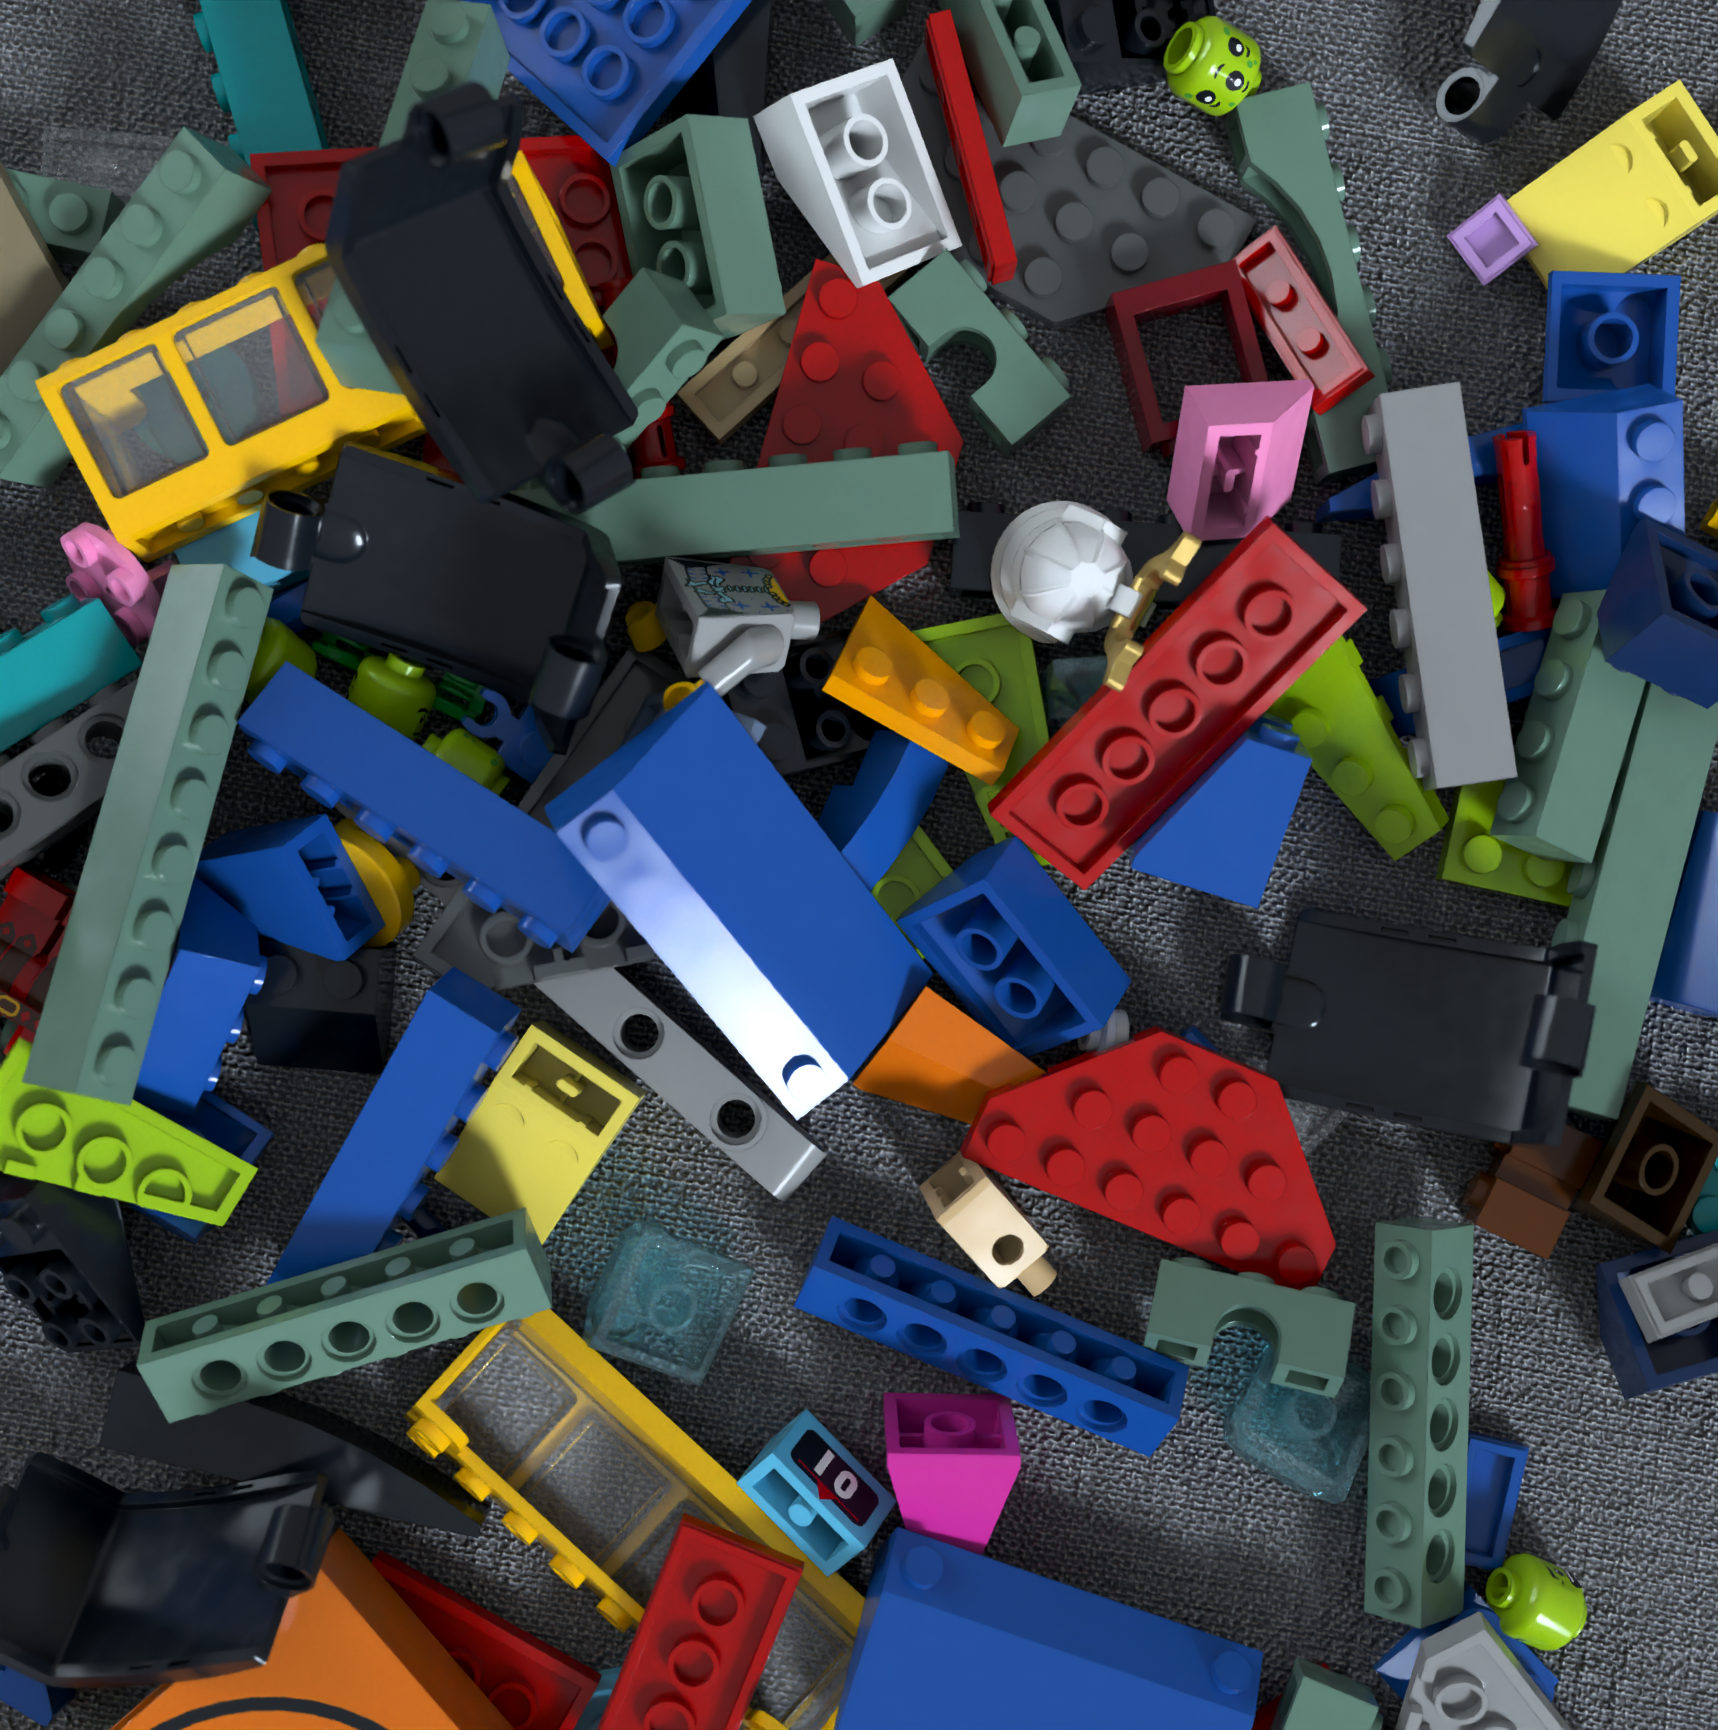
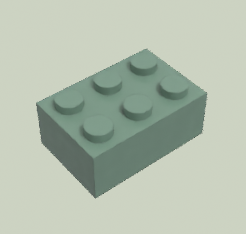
M686 114L622 151L616 167L610 164L632 276H635L644 267L683 280L724 337L719 343L786 314L748 118Z

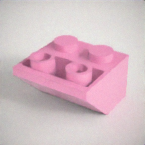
M1310 379L1185 386L1167 493V502L1183 531L1192 534L1202 541L1245 538L1267 515L1272 518L1291 500L1314 390V384Z

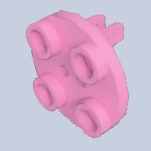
M83 522L63 535L60 539L61 545L67 554L69 564L73 570V573L66 577V584L70 592L74 593L79 601L86 597L99 598L130 645L136 646L150 637L170 567L177 564L172 560H168L146 572L133 555L134 553L117 542L111 529L106 531L99 525Z

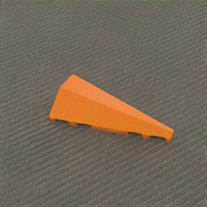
M925 985L891 1032L883 1039L852 1085L872 1094L972 1124L986 1092L1011 1083L1012 1086L1047 1071Z

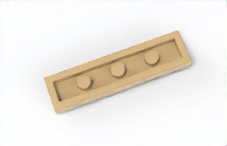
M831 253L823 260L840 266ZM907 269L879 280L886 295L907 277ZM812 270L783 296L786 314L742 333L676 393L683 405L720 445L777 395Z

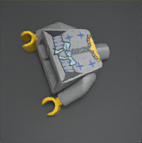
M665 557L657 603L653 604L650 601L634 603L626 613V623L628 625V635L638 652L650 651L660 646L667 638L686 676L690 678L701 677L695 684L678 682L666 689L663 696V706L665 711L668 712L706 681H709L719 696L722 697L748 674L778 672L785 666L791 640H815L820 627V612L815 601L788 600L772 572L764 568L679 557Z

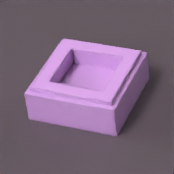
M1501 193L1446 235L1483 286H1487L1540 245Z

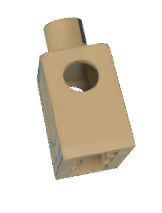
M959 1151L919 1186L938 1223L999 1289L1006 1287L1014 1281L1027 1297L1031 1298L1042 1293L1054 1281L1057 1272L1043 1257V1254L1049 1247L1048 1243L1034 1223L983 1165L962 1157Z

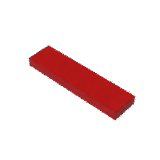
M948 9L929 14L925 24L924 45L987 281H991V285L1013 280L1018 260L952 13Z

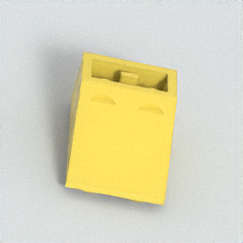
M1680 79L1625 114L1507 200L1540 244L1525 255L1547 291L1548 273L1551 271L1629 273L1718 214V136Z
M544 1020L533 1023L492 1081L481 1105L458 1137L460 1141L443 1168L436 1173L434 1179L489 1217L526 1207L541 1245H543L647 1091Z

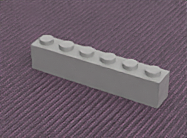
M1460 381L1381 393L1369 407V415L1362 416L1361 432L1365 453L1367 455L1375 454L1379 479L1372 480L1371 503L1375 518L1377 520L1385 519L1388 544L1381 545L1380 565L1385 584L1394 583L1398 609L1390 610L1389 626L1395 649H1404L1407 674L1399 676V696L1404 713H1413L1416 739L1408 741V758L1414 778H1422L1424 791L1518 777Z

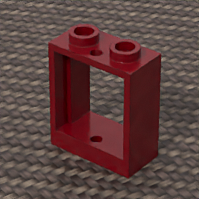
M1236 259L1115 292L1110 295L1106 302L1107 308L1104 313L1143 454L1161 450L1163 459L1173 458L1179 420L1163 424L1137 325L1221 302L1242 382L1269 381Z

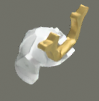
M1051 501L1036 505L1024 511L1008 525L995 547L990 572L991 587L995 601L1001 613L1013 627L1041 643L1055 644L1057 641L1068 645L1074 633L1095 632L1110 626L1104 640V649L1108 662L1103 684L1117 692H1121L1132 666L1144 650V646L1134 642L1132 638L1139 626L1143 628L1146 626L1157 604L1152 601L1160 585L1164 581L1174 586L1179 585L1187 564L1200 547L1202 540L1184 531L1167 551L1151 558L1133 579L1131 563L1121 547L1127 532L1113 524L1109 518L1091 507L1072 501Z

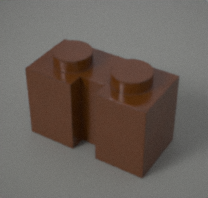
M1566 1124L1559 1148L1528 1149L1491 1142L1490 1146L1497 1149V1152L1487 1172L1478 1170L1467 1187L1463 1204L1470 1208L1464 1219L1548 1260L1570 1215L1567 1210L1578 1188L1582 1190L1604 1142Z

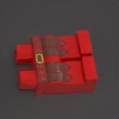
M16 867L3 889L8 894L0 907V1018L4 1015L19 1024L3 1050L6 1056L19 1036L32 1044L34 1042L77 893L48 874L37 869Z

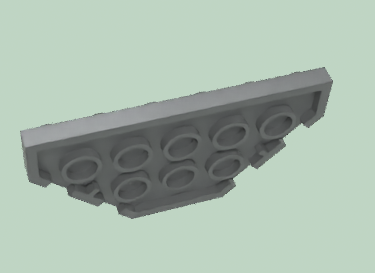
M923 40L901 81L962 243L961 247L949 252L958 262L967 259L975 266L987 284L985 292L1051 329L1076 323L1079 318L1104 312L1107 308L1106 302L1112 293L1232 260L1239 253L1257 218L1069 115L1061 136L1002 147L966 66L1018 260L1013 280L991 285V281H987Z
M632 643L595 695L589 715L578 719L566 756L559 754L552 756L517 808L554 831L544 806L617 751L647 695L665 692L669 686L678 682H687L686 676L648 651L638 652ZM463 883L412 956L415 962L440 978L455 966L489 989L497 991L650 961L656 952L612 900L573 953L556 942L550 949H546L523 934L517 928L520 919L505 909L499 907L495 913H490L470 900L462 892V888L465 886Z

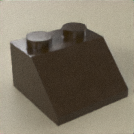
M1637 1081L1628 1093L1620 1110L1619 1118L1614 1121L1573 1208L1616 1234L1671 1254L1718 1157V1131L1649 1084Z

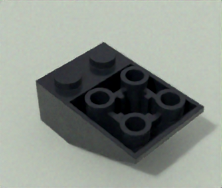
M1044 0L1082 84L1078 95L1167 81V71L1163 66L1164 55L1176 31L1187 22H1195L1205 16H1216L1214 0Z
M851 629L817 635L815 640H791L786 663L778 672L748 674L721 697L730 710L756 719L766 726L757 745L783 779L863 759L875 730H891L822 691ZM701 677L690 678V681L695 684Z
M0 1171V1271L4 1275L3 1283L9 1293L31 1308L43 1323L42 1332L54 1346L66 1353L139 1347L142 1341L145 1322L118 1199L106 1196L100 1197L76 1191L73 1188L36 1179L31 1180Z

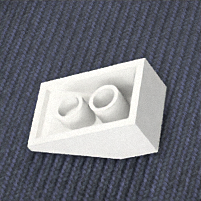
M893 58L791 93L753 116L777 180L857 289L934 258L946 248L948 251L962 246Z

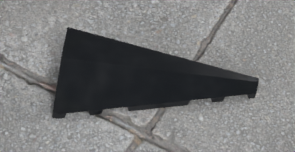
M771 0L751 1L670 103L674 120L686 114L748 118L761 188L764 147L753 116L766 109L773 29ZM741 334L733 337L732 339L738 338Z

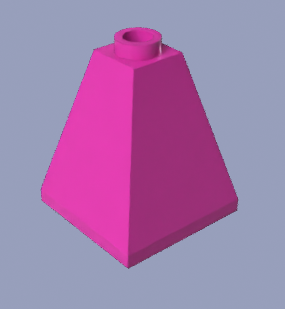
M883 1393L887 1468L905 1529L982 1555L1021 1465V1453L1010 1398L999 1394Z

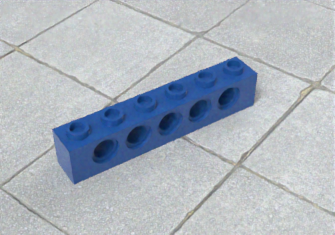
M834 1216L831 1217L811 1258L793 1306L1148 1457L1153 1454L1180 1417L1190 1366L1005 1288L999 1289L989 1281Z

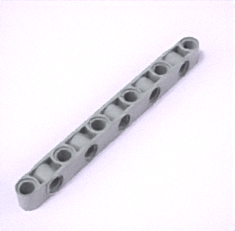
M339 802L334 806L346 818L353 819L357 815ZM392 836L386 843L380 842L394 857H403L409 860L419 873L420 884L447 907L463 882L457 878L449 881L443 876L437 878L427 873L407 856L411 849ZM621 966L533 983L712 1143L718 1146L779 1200L786 1202L827 1156V1151L816 1139ZM635 1014L647 1015L656 1023L658 1039L653 1047L647 1049L637 1048L627 1039L625 1032L626 1024L631 1016ZM731 1100H742L749 1104L755 1115L754 1126L748 1131L741 1133L732 1132L727 1129L720 1117L723 1104Z

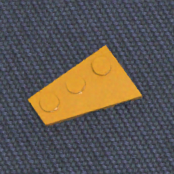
M871 595L861 609L822 688V691L991 786H993L1004 771L1020 730Z

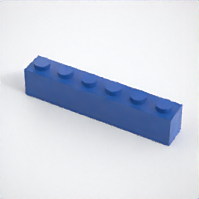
M288 661L282 665L237 721L251 743L247 752L265 768L276 774H280L284 768H287L303 779L300 783L301 788L316 801L331 809L339 802L357 814L353 821L370 836L382 843H386L392 836L411 849L407 856L424 871L437 878H441L445 871L465 884L462 892L470 900L490 913H495L499 907L505 909L520 919L517 928L523 934L546 949H550L556 942L573 953L611 901L610 897L553 830Z
M455 966L428 989L266 1285L401 1244L404 1236L395 1231L402 1218L410 1222L420 1210L432 1189L423 1183L429 1170L432 1169L438 1173L460 1141L458 1137L451 1134L459 1119L467 1123L477 1111L489 1090L480 1081L488 1068L495 1072L498 1071L514 1048L518 1037L509 1031L522 1010L520 1007Z

